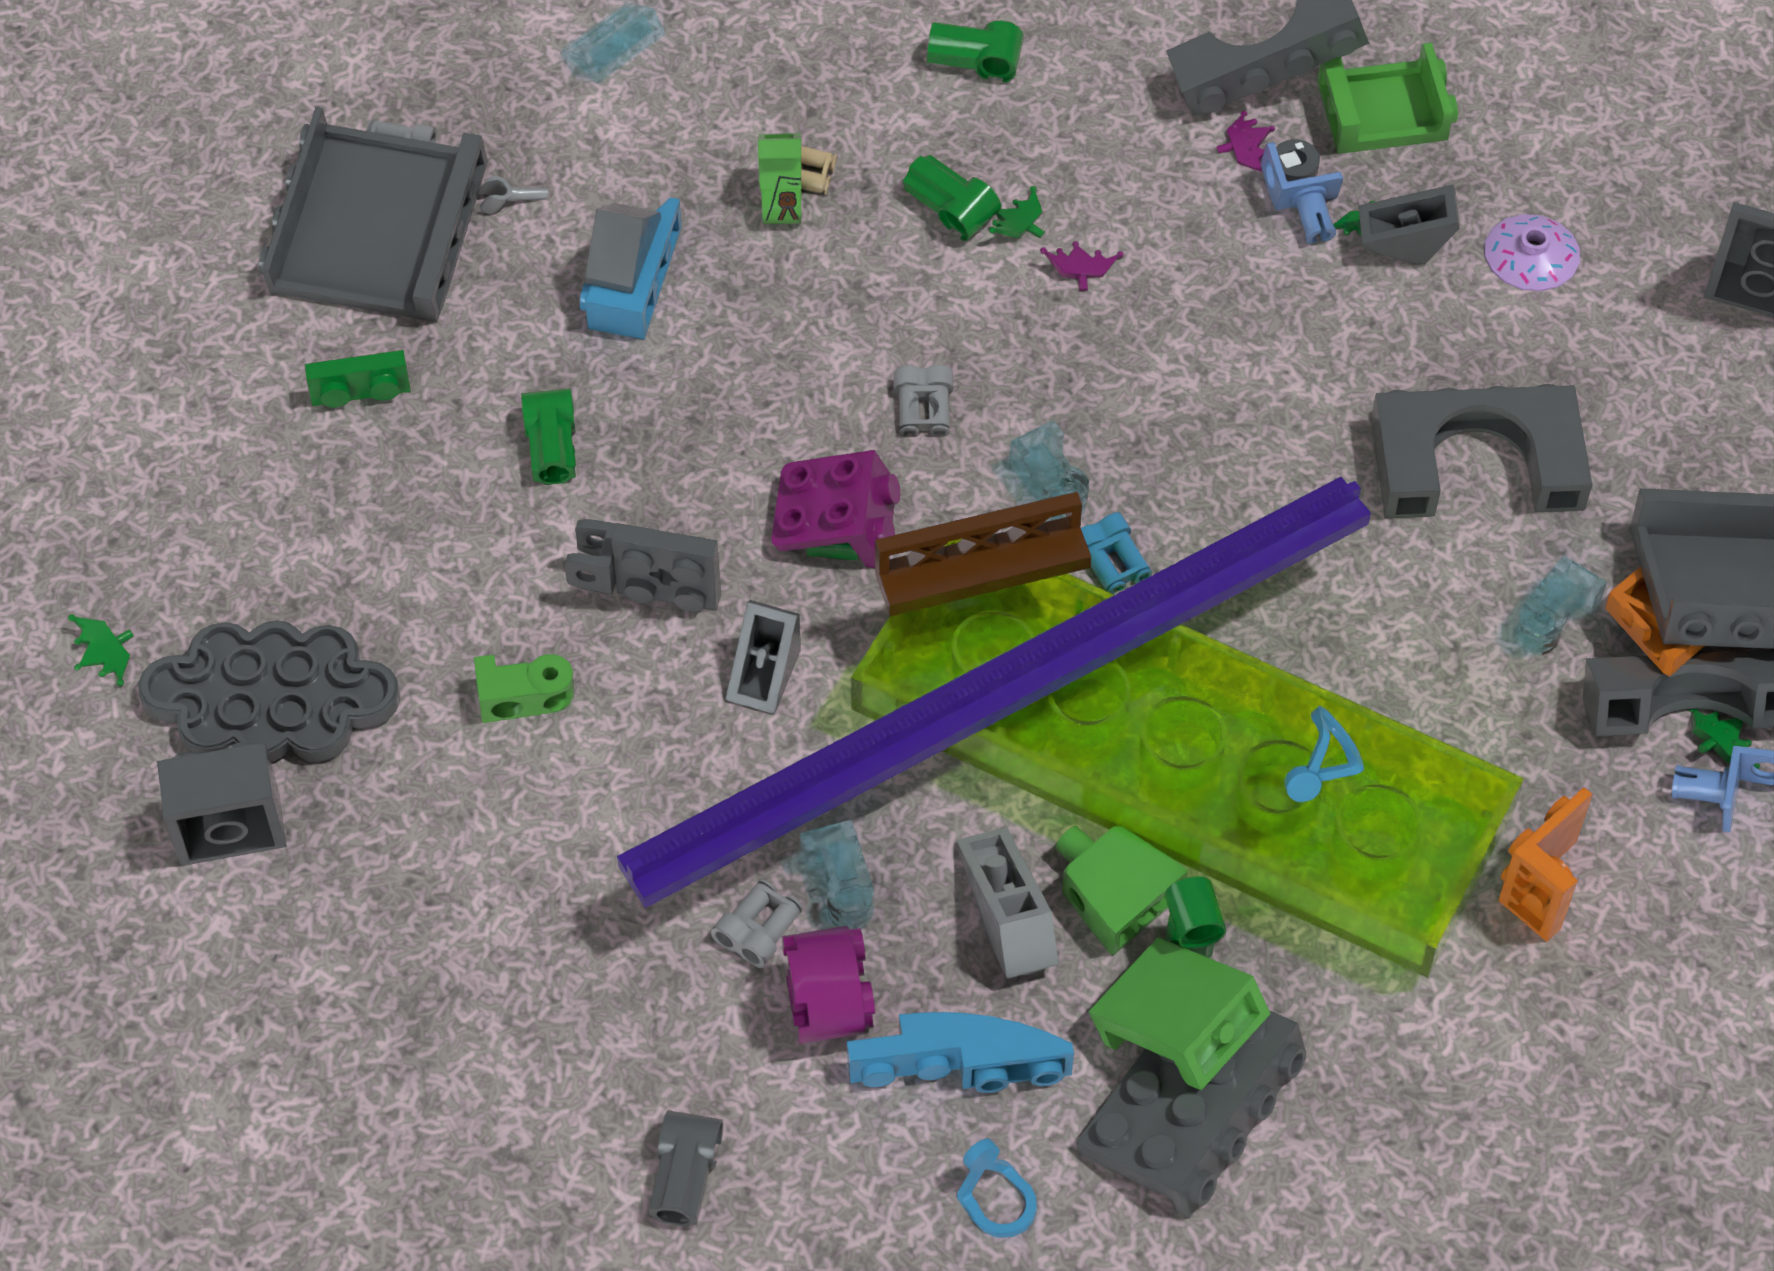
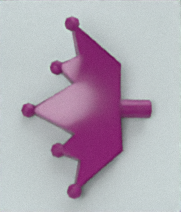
M1242 111L1241 116L1226 130L1230 142L1218 145L1216 148L1219 154L1234 151L1238 164L1262 172L1260 160L1263 157L1265 148L1261 149L1259 146L1270 132L1275 131V127L1270 125L1269 127L1252 128L1253 125L1258 123V120L1253 118L1252 120L1244 121L1247 112Z
M1078 241L1072 243L1074 248L1069 256L1063 252L1062 248H1057V256L1048 252L1045 247L1040 249L1041 254H1045L1062 277L1078 279L1079 291H1088L1087 278L1103 277L1115 261L1124 256L1122 251H1118L1117 255L1105 258L1100 250H1096L1095 256L1092 258L1078 246Z

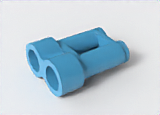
M1120 512L1109 514L1098 523L1081 528L1091 554V568L1109 596L1115 594L1114 589L1121 591L1125 589L1126 583L1132 580L1138 583L1153 574L1129 536L1132 530ZM1114 551L1119 555L1127 568V571L1119 574L1108 557V554Z

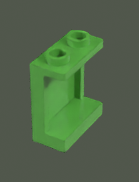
M1432 42L1422 44L1420 57L1415 61L1344 69L1342 58L1337 57L1319 65L1317 84L1337 154L1448 140L1451 123H1456L1458 119V107L1455 96L1453 94L1448 95L1445 62L1443 59H1437Z
M1159 937L1155 939L1088 1011L1107 1047L1116 1050L1127 1040L1175 1061L1185 1084L1202 1090L1271 1014L1254 976Z

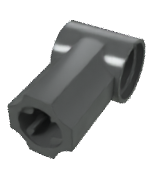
M670 1110L666 1111L659 1138L658 1159L660 1164L649 1206L650 1217L662 1223L677 1226L697 1225L709 1170H714L717 1161H714L715 1144L721 1145L723 1119Z

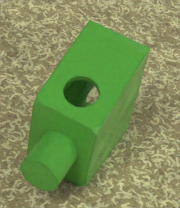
M1073 826L1060 837L1055 846V850L1070 862L1063 871L1062 893L1112 956L1168 909L1164 895L1167 888L1188 876V870L1183 865L1122 826H1113L1096 842L1078 826Z

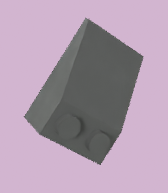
M1733 202L1704 298L1774 317V213Z

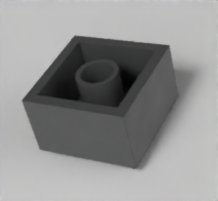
M265 742L256 744L236 743L226 749L205 753L184 752L171 759L157 761L163 817L180 866L287 847L280 794Z

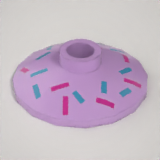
M1521 214L1506 218L1492 228L1485 240V258L1491 271L1505 283L1522 290L1544 291L1559 287L1573 277L1580 264V248L1573 234L1561 223L1542 215ZM1529 242H1537L1541 245H1532Z

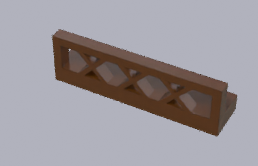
M1078 491L876 539L875 575L889 616L1091 568V554L1081 530L1082 502ZM1066 514L1064 518L1045 522L1050 517ZM1012 527L1008 531L995 534L1000 529ZM962 539L958 543L944 546L950 541ZM911 551L908 555L890 559L891 555Z

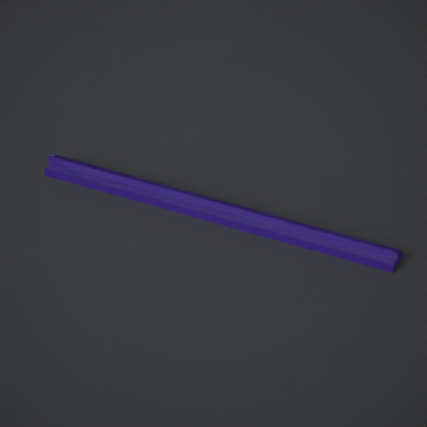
M1340 476L618 855L619 869L645 908L1369 525L1371 512L1359 499L1361 487L1356 481L1347 484Z

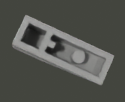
M1005 827L956 840L992 950L1006 978L1018 975H1031L1041 969L1059 965L1052 911L1008 828Z

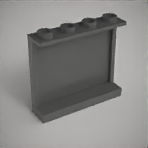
M315 107L310 124H304L300 133L299 148L301 152L297 164H291L287 172V194L283 205H277L272 220L274 233L270 245H265L262 248L259 257V273L264 275L269 292L438 322L488 163L482 136L463 132L459 147L329 125L327 124L323 108Z
M1640 488L1630 525V532L1663 644L1774 648V494Z

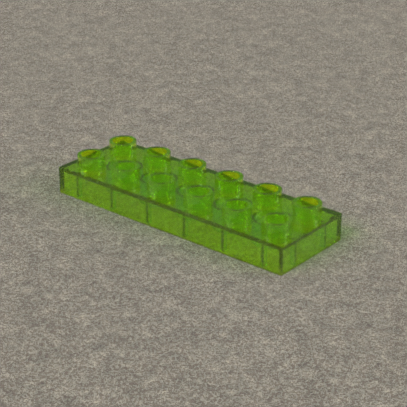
M962 539L950 541L944 546L958 543ZM1064 574L889 616L851 676V710L876 721L1115 594L1070 574ZM1181 624L941 751L1110 830L1113 826H1122L1175 861L1426 978L1429 977L1515 810L1524 780L1523 777ZM1321 706L1340 723L1350 736L1360 753L1364 770L1355 775L1321 781V790L1315 798L1306 802H1298L1291 799L1288 795L1284 780L1292 769L1308 765L1319 738V731L1311 717V713ZM1330 730L1329 745L1319 769L1348 763L1344 749Z

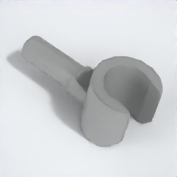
M492 176L487 179L478 192L481 195H489L480 205V209L488 214L498 212L506 201L548 199L547 188L510 187L509 183L499 176Z

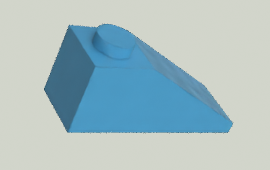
M670 197L656 210L661 212V220L633 293L584 283L580 297V310L586 311L588 329L645 340L682 228L680 199Z

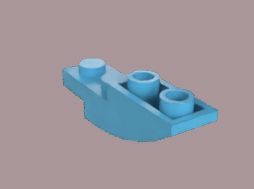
M959 1012L899 1014V1035L847 1041V1064L850 1083L863 1082L868 1087L886 1086L891 1084L896 1077L917 1074L923 1080H936L947 1076L951 1070L960 1069L963 1089L976 1087L978 1092L994 1093L1007 1088L1009 1083L1031 1080V1083L1036 1086L1053 1085L1060 1082L1064 1076L1072 1075L1074 1050L1071 1042L1020 1022L986 1015Z

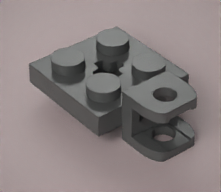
M592 519L577 521L575 527L577 549L586 554L571 553L567 555L564 565L568 584L580 589L611 595L616 584L618 594H624L628 599L637 603H650L653 600L674 603L678 608L688 612H699L703 608L717 611L721 597L718 540ZM591 536H598V537L602 538L603 540H598V539H595V538H593V537H591ZM581 571H587L592 573L593 575H588Z

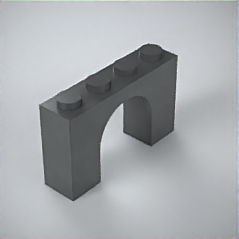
M1542 384L1537 387L1516 388L1492 386L1487 389L1465 390L1443 388L1437 391L1414 392L1393 390L1388 393L1375 394L1371 426L1385 518L1435 516L1441 491L1435 449L1447 438L1465 432H1484L1498 436L1512 444L1520 452L1527 465L1535 512L1581 511L1586 509L1593 484L1575 385L1556 386L1553 384Z

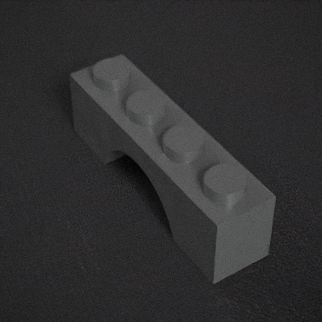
M1297 0L1294 13L1286 26L1276 35L1263 42L1253 45H1232L1219 40L1212 33L1207 32L1170 48L1166 52L1192 115L1196 116L1218 111L1229 103L1250 94L1260 93L1271 85L1295 75H1302L1320 64L1337 57L1349 55L1356 49L1369 44V41L1352 0Z
M1774 649L1696 653L1670 677L1662 673L1647 655L1586 658L1583 703L1595 736L1648 734L1652 723L1657 718L1666 713L1682 709H1708L1723 712L1742 720L1751 728L1774 727Z

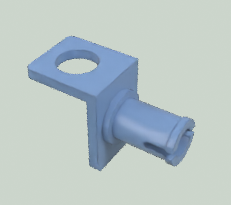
M1267 143L1261 161V169L1275 210L1291 207L1298 209L1305 231V239L1308 244L1318 242L1317 234L1320 235L1322 242L1334 238L1336 229L1332 224L1325 201L1338 198L1343 183L1342 173L1336 172L1287 182L1275 143Z
M1733 746L1730 768L1725 767L1724 772L1676 765L1672 798L1720 803V809H1723V831L1731 833L1739 780L1774 785L1773 772H1764L1753 766L1755 763L1760 762L1774 764V751Z

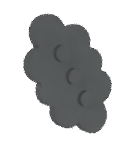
M279 620L265 622L250 632L233 623L211 624L201 629L192 638L187 655L166 656L152 662L142 672L138 682L139 696L147 713L157 720L177 723L180 739L188 751L205 753L226 749L236 743L256 744L265 742L270 762L282 758L289 752L307 761L328 760L340 754L348 745L353 728H367L380 725L390 719L397 711L400 703L399 685L392 670L382 663L360 660L358 644L352 634L341 627L331 625L314 627L302 634L295 626Z

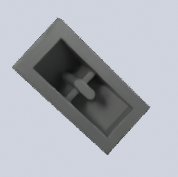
M1454 184L1359 205L1361 237L1364 250L1412 264H1426L1460 229Z
M615 202L596 209L585 275L586 284L633 293L660 223L661 212Z
M752 600L747 602L725 700L768 713H776L801 651L800 614Z

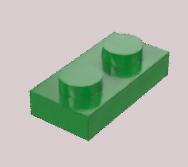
M404 350L305 364L306 380L312 406L325 405L336 408L344 406L352 400L374 398L385 401L395 398L398 394L411 392Z

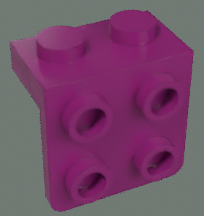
M875 450L787 463L783 466L780 475L771 536L772 544L778 551H790L849 542L865 566L875 568V540L895 535L893 524L894 506L900 501V485L896 475L889 472Z

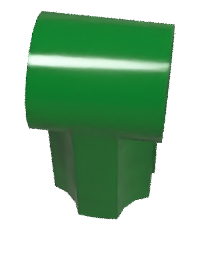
M1003 20L989 22L984 29L934 22L929 34L927 62L975 69L976 73L983 79L988 80V76L1003 78V82H1010L1015 77L1024 41L1023 31L1017 25Z
M920 155L911 163L907 175L903 179L904 190L935 211L945 228L948 230L954 228L962 234L960 239L963 241H968L1002 206L997 194L984 181L975 177L967 181L932 155L926 157Z
M571 388L521 393L525 436L529 437L533 481L552 485L566 483L568 480L575 478L576 460L572 433L576 432Z
M1201 876L1181 879L1168 887L1164 894L1170 912L1165 940L1210 958L1212 957L1215 943L1220 941L1227 932L1212 882L1208 878Z

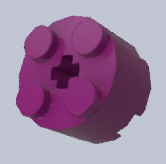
M848 926L782 936L783 955L787 956L789 964L786 982L794 1027L798 1026L797 1036L799 1045L865 1034V1029L873 1028L872 1014H875V1004L871 982H860L859 977L864 976L863 961H866L861 928L849 930Z

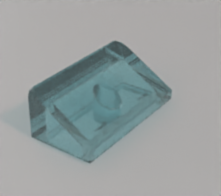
M627 2L562 49L560 54L595 83L599 84L664 36L665 31L654 8Z

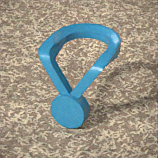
M1321 706L1311 713V717L1319 731V738L1307 766H1299L1292 769L1284 780L1288 795L1291 799L1298 802H1306L1315 798L1321 790V781L1355 775L1364 770L1360 753L1350 736L1340 723ZM1330 730L1344 749L1348 763L1319 769L1329 745Z
M982 1139L975 1143L963 1157V1163L970 1172L957 1193V1199L974 1223L985 1233L998 1238L1014 1237L1025 1232L1033 1223L1037 1213L1036 1195L1031 1185L1020 1176L1008 1161L997 1159L1000 1150L992 1139ZM985 1169L1002 1173L1022 1193L1026 1201V1208L1023 1215L1016 1221L1009 1224H998L984 1216L972 1195V1191Z

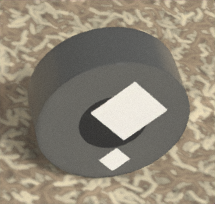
M1291 139L1280 143L1276 147L1287 182L1317 176L1320 155L1312 144L1299 139Z

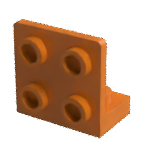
M1585 787L1571 799L1567 796L1559 798L1546 813L1544 818L1546 822L1535 832L1528 828L1515 839L1508 851L1512 855L1511 861L1500 876L1504 883L1498 901L1546 942L1561 930L1578 879L1572 875L1569 867L1559 858L1577 843L1593 796Z

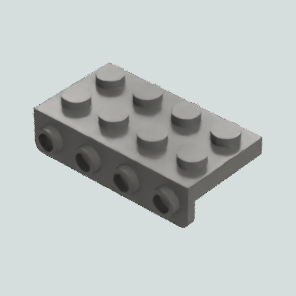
M1270 1011L1271 1014L1202 1090L1185 1084L1175 1061L1145 1048L1076 1142L1079 1152L1092 1161L1172 1199L1176 1212L1186 1218H1190L1199 1205L1203 1206L1209 1202L1215 1192L1217 1179L1228 1163H1234L1240 1158L1247 1143V1136L1259 1120H1265L1271 1114L1276 1103L1277 1094L1288 1078H1295L1303 1068L1306 1050L1298 1023Z

